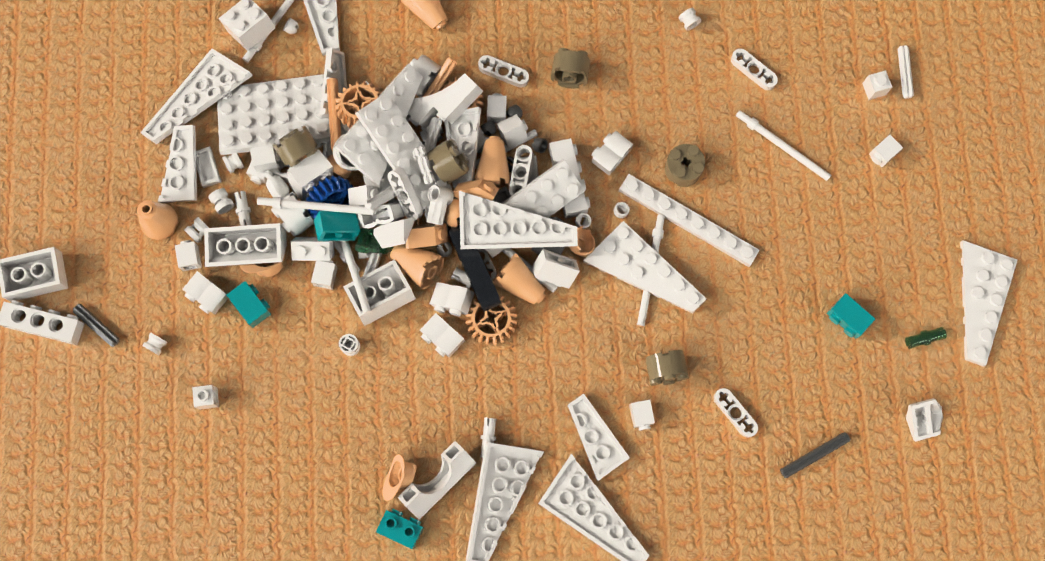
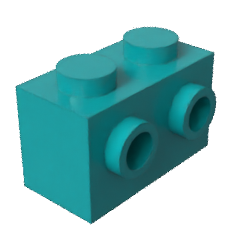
M319 211L314 219L318 241H354L360 232L357 214Z
M244 281L226 296L248 325L254 328L271 315L268 310L270 306L264 298L262 300L259 299L257 296L259 291L253 284L249 285Z
M846 293L826 313L834 324H839L844 328V332L849 337H854L855 339L860 337L875 320L871 314Z
M393 508L391 512L386 510L376 533L414 550L424 528L420 526L421 521L412 517L407 520L402 517V512Z

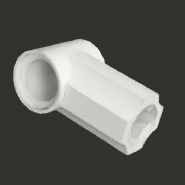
M437 185L430 187L428 199L431 203L426 222L443 226L447 205L451 204L454 198L452 189Z

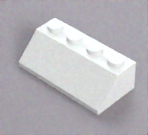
M280 223L204 228L205 267L277 263L283 261L287 247L286 229Z

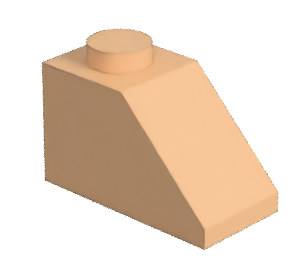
M479 179L458 183L453 193L454 197L458 199L459 191L493 201L500 188L490 181Z
M426 223L412 227L406 241V249L435 246L448 242L446 223H443V226Z

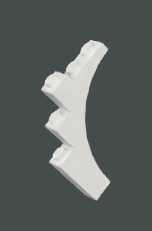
M463 74L456 82L442 91L429 96L414 98L406 120L408 122L411 121L415 126L421 125L425 128L430 124L433 117L438 116L443 122L447 120L453 124L480 96L483 90L469 76Z

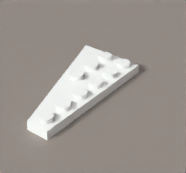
M211 49L140 133L153 143L158 144L173 133L174 126L186 124L253 75L237 63Z
M407 64L379 97L388 92L406 118L423 77L410 64ZM358 119L334 147L375 186H379L388 161Z
M459 191L461 249L578 246L577 226Z
M624 221L583 260L588 265L607 272L658 298L671 302L673 305L692 314L706 301V298Z
M962 240L960 248L962 249L961 266H963L962 300L964 307L963 324H965V360L984 367L988 361L1017 259Z
M490 442L485 443L466 561L490 560L498 544L497 541L502 531L505 530L506 523L510 515L513 514L526 488V484L536 469L535 466L544 451Z
M571 454L538 504L620 561H646L649 554Z

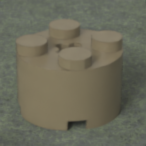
M560 48L558 53L554 55L551 80L554 82L555 79L558 81L559 86L575 89L579 88L581 84L585 86L588 82L590 69L588 53L582 50L572 51L567 48Z
M305 125L301 126L303 130L298 131V129H295L280 138L279 145H276V143L272 145L285 165L289 164L293 167L301 162L300 158L304 155L309 157L317 152L315 147L318 144Z
M452 138L427 152L428 160H433L434 162L432 168L444 183L447 182V185L469 171L467 165L469 163L468 158L464 153L460 154L457 149L458 146Z
M682 144L673 148L665 164L667 178L680 187H688L695 184L705 168L703 153L696 145Z
M672 350L666 354L661 352L646 357L651 386L662 384V382L663 385H671L675 383L676 379L678 381L689 379L685 355L682 350Z

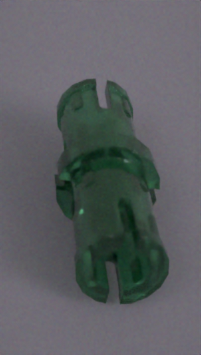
M943 327L931 331L924 330L917 335L906 337L905 343L908 349L921 345L927 346L934 341L946 339L947 334Z

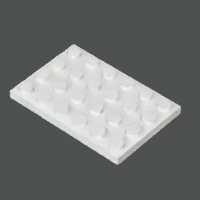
M324 74L239 85L218 100L220 154L229 155L250 152V148L274 143L279 145L280 138L295 129H298V131L303 130L301 127L303 125L307 127L316 143L330 141L329 119L320 116Z

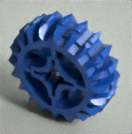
M332 176L330 179L325 177L323 182L319 181L317 186H313V191L308 192L309 197L306 200L308 202L349 205L348 189L354 187L348 180L340 176L337 178ZM308 209V213L313 219L321 211Z

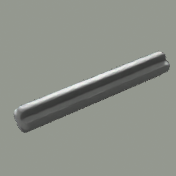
M844 432L781 468L780 472L784 478H788L850 442L851 439Z

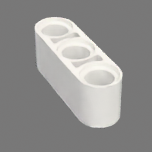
M527 145L519 146L515 152L509 186L511 196L515 194L517 189H522L528 185L532 179L535 156L532 149ZM530 153L528 158H521L522 154ZM520 171L527 172L525 176L518 177Z

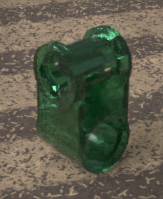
M360 229L358 243L355 244L356 251L360 253L382 254L392 251L394 246L381 248L373 235L374 229Z

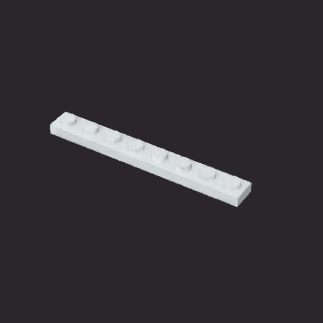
M628 174L619 188V192L653 212L664 215L665 219L748 267L751 266L759 252V249L630 174Z

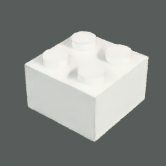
M252 0L239 1L219 18L227 32L247 51L275 29L269 16Z
M319 149L313 155L306 157L300 163L287 170L289 186L301 201H305L309 197L308 192L313 191V186H317L319 181L323 182L325 177L330 179L333 176V166Z

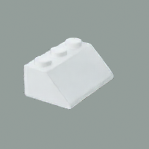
M395 259L360 277L372 312L371 314L364 315L354 282L343 286L364 326L416 299Z

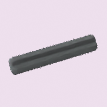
M77 304L73 308V313L111 347H115L120 342V339L82 304Z

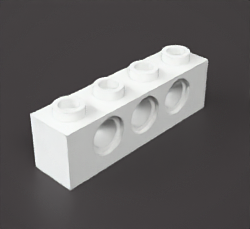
M12 300L11 303L3 302L0 311V326L78 345L84 323L78 320L79 317L67 314V317L60 316V312L50 309L48 312H44L41 307L30 305V308L24 307V303ZM26 313L25 319L20 321L21 315ZM44 318V323L39 326V320ZM62 322L63 327L57 331V325Z

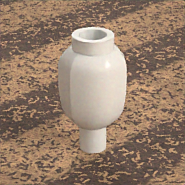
M270 169L263 173L267 178L266 187L272 197H282L283 199L289 194V187L280 176L273 175Z

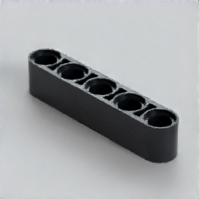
M460 225L447 230L483 312L501 305L500 297L478 249H461Z

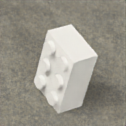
M55 247L0 259L2 298L12 302V300L18 301L68 289L62 252Z

